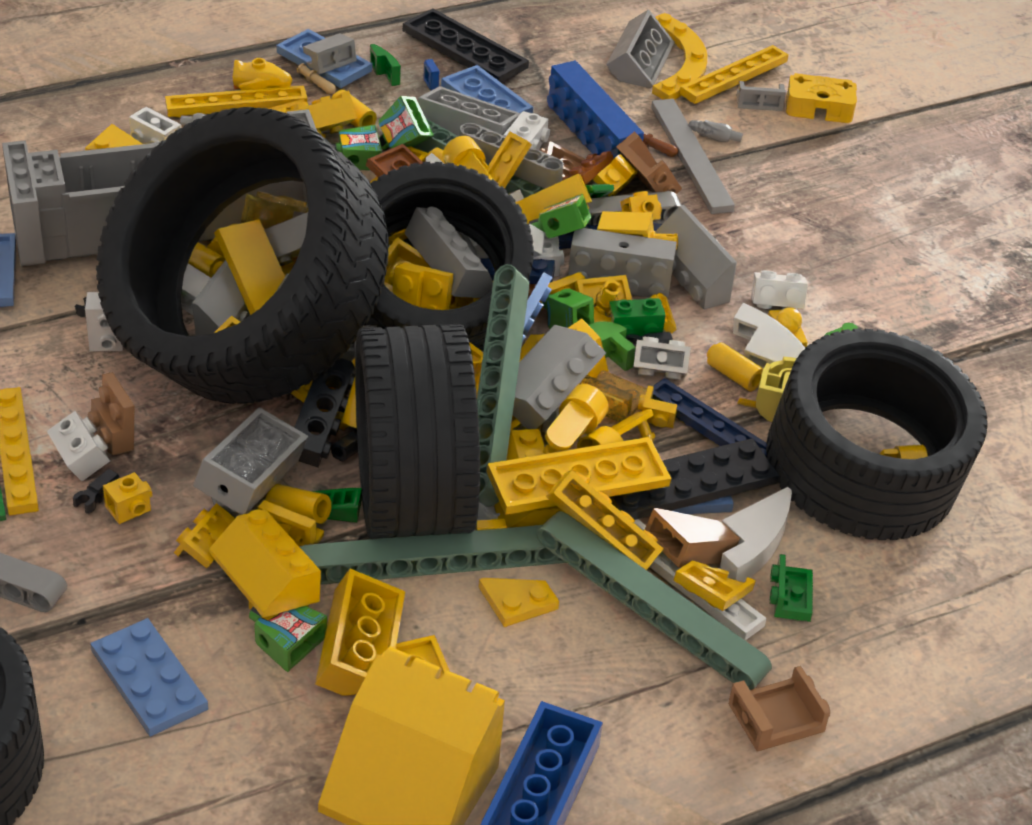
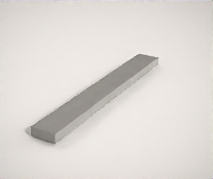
M675 100L652 101V110L671 144L677 147L678 156L710 213L734 212V202L691 128L688 126Z

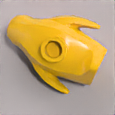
M255 58L252 62L248 63L234 60V89L251 90L289 87L292 84V77L288 72L273 63L267 62L263 58Z

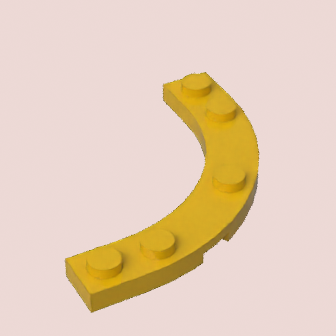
M662 13L655 18L679 49H683L685 62L682 68L673 76L653 85L652 94L662 100H675L682 96L679 94L680 86L705 75L708 55L700 37L687 24L678 21L670 14Z

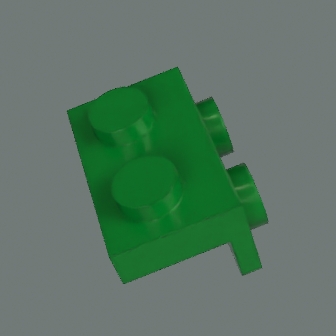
M659 298L624 299L609 302L612 315L611 322L627 329L626 335L644 336L647 333L663 332L666 314Z
M780 554L778 564H772L770 582H775V586H771L769 604L775 605L774 617L811 622L813 614V570L786 566V555Z

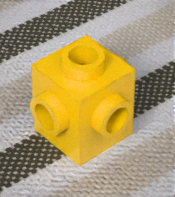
M648 191L633 193V197L620 201L622 212L652 213L653 222L661 219L662 207L658 201L657 194L648 195Z
M135 472L103 485L105 507L118 524L151 511L150 498L153 496L151 487L146 481H142Z

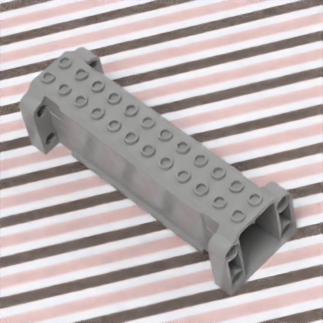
M309 109L287 112L303 120L317 131ZM26 140L2 143L10 206L21 266L45 264V261L97 255L98 246L102 244L100 241L103 226H107L105 220L111 206H115L113 202L115 197L118 195L119 190L125 187L124 182L131 172L137 170L139 162L147 154H151V150L160 142L60 153V157L58 150L28 153ZM286 181L272 183L244 194L227 206L210 223L198 242L212 241L215 237L214 232L217 229L227 227L233 223L241 224L260 219L263 228L267 229L307 213L308 203L304 182Z

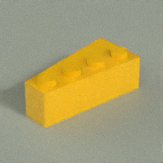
M350 91L341 92V95L333 100L330 99V95L321 97L311 102L312 105H308V102L305 101L290 106V110H286V107L274 109L284 113L309 109L319 134L328 130L330 134L338 133L340 130H344V126L357 118Z

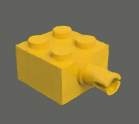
M602 211L597 230L677 242V250L678 233H656L653 228L652 213Z

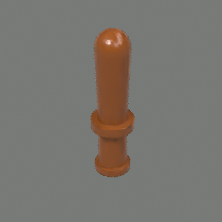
M650 133L644 134L643 142L646 147L650 146L670 157H675L678 154L676 146L653 138V135Z

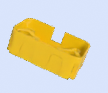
M794 73L789 78L786 95V113L793 117L814 119L815 109L822 108L827 109L825 121L850 123L853 121L857 103V84L848 79Z

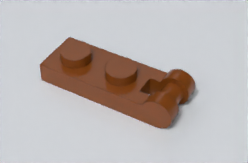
M602 152L601 155L596 153L588 154L586 160L581 161L580 166L570 169V173L562 178V180L580 174L586 185L614 160L612 152Z

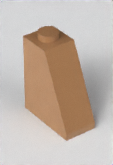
M659 508L653 509L644 529L656 537L657 543L664 548L662 552L678 568L683 567L692 560L706 565L720 564L722 554L737 546L740 540L722 521Z

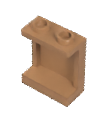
M635 131L616 146L621 155L638 171L636 176L652 193L672 191L677 194L681 191V186L663 160L656 163Z
M801 666L794 667L790 679L750 690L744 680L732 684L728 704L757 752L825 732L830 717L829 704L825 699L821 698L815 688L813 679L809 675L807 676Z

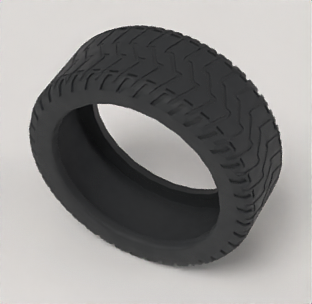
M254 107L225 109L205 115L201 119L193 120V122L184 125L183 128H179L174 133H171L166 140H162L151 150V154H147L139 162L137 170L131 172L124 182L125 187L119 190L118 195L113 201L115 206H111L106 217L107 226H103L102 235L100 236L102 244L98 246L97 261L99 263L96 265V280H98L97 289L101 300L100 304L112 332L118 341L121 342V345L136 359L194 394L201 395L212 401L246 404L254 403L255 401L272 400L276 397H282L284 394H290L294 390L297 391L301 386H306L311 381L316 380L319 374H324L335 364L336 360H340L344 356V353L350 349V344L355 343L358 330L367 325L370 316L374 312V307L377 305L381 295V287L385 281L386 267L388 265V232L379 197L370 181L315 129L303 120L277 110ZM286 181L304 182L308 203L306 234L296 263L281 287L259 310L240 323L213 334L189 336L183 322L181 305L183 278L192 251L206 228L227 206L250 191L272 183Z

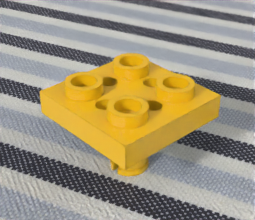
M626 275L579 279L575 282L577 292L594 299V305L596 304L594 307V323L602 321L611 322V317L605 315V313L611 315L610 301L632 300Z

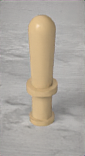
M304 63L298 66L297 73L305 76L309 83L316 84L327 94L331 95L336 92V86L321 77L316 70L309 69Z

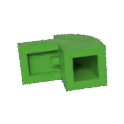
M606 321L589 324L601 338L603 350L606 352L605 358L609 357L624 371L633 368L636 347L626 339L627 329L619 324Z

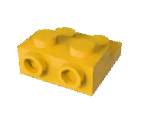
M403 262L391 270L388 281L390 285H393L392 293L400 299L426 309H450L453 273Z

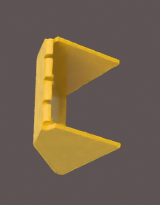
M388 647L381 655H376L352 702L318 803V812L346 825H464L499 768L505 700L498 698V691L479 683L475 684L471 693L468 692L467 689L472 680L448 670L444 672L441 680H439L441 667L419 658H415L411 667H408L406 665L411 655Z

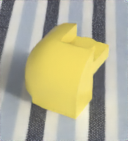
M783 356L781 361L772 362L771 364L766 363L763 369L756 397V408L760 415L770 422L773 421L791 369L796 360L794 357Z

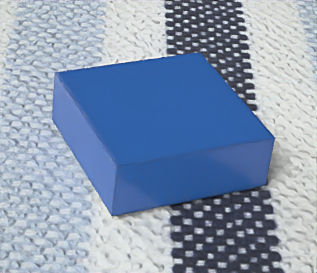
M428 59L424 62L423 79L432 91L439 87L440 71L433 59Z

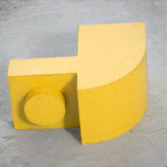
M620 154L599 172L593 180L597 184L614 185L613 192L608 194L610 197L617 195L624 189L638 171Z

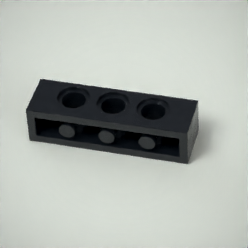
M343 358L336 360L335 364L324 374H319L318 378L313 380L294 426L297 430L308 435L299 462L319 468L322 458H328L332 447L329 439L331 435L336 436L341 424L338 416L340 412L344 413L349 398L347 393L351 390L355 378V366L352 361ZM320 409H326L328 412H322ZM310 432H318V433H320V434H319V435H314V434H311Z

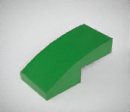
M370 44V63H372V69L375 74H385L391 86L400 85L401 65L382 47Z

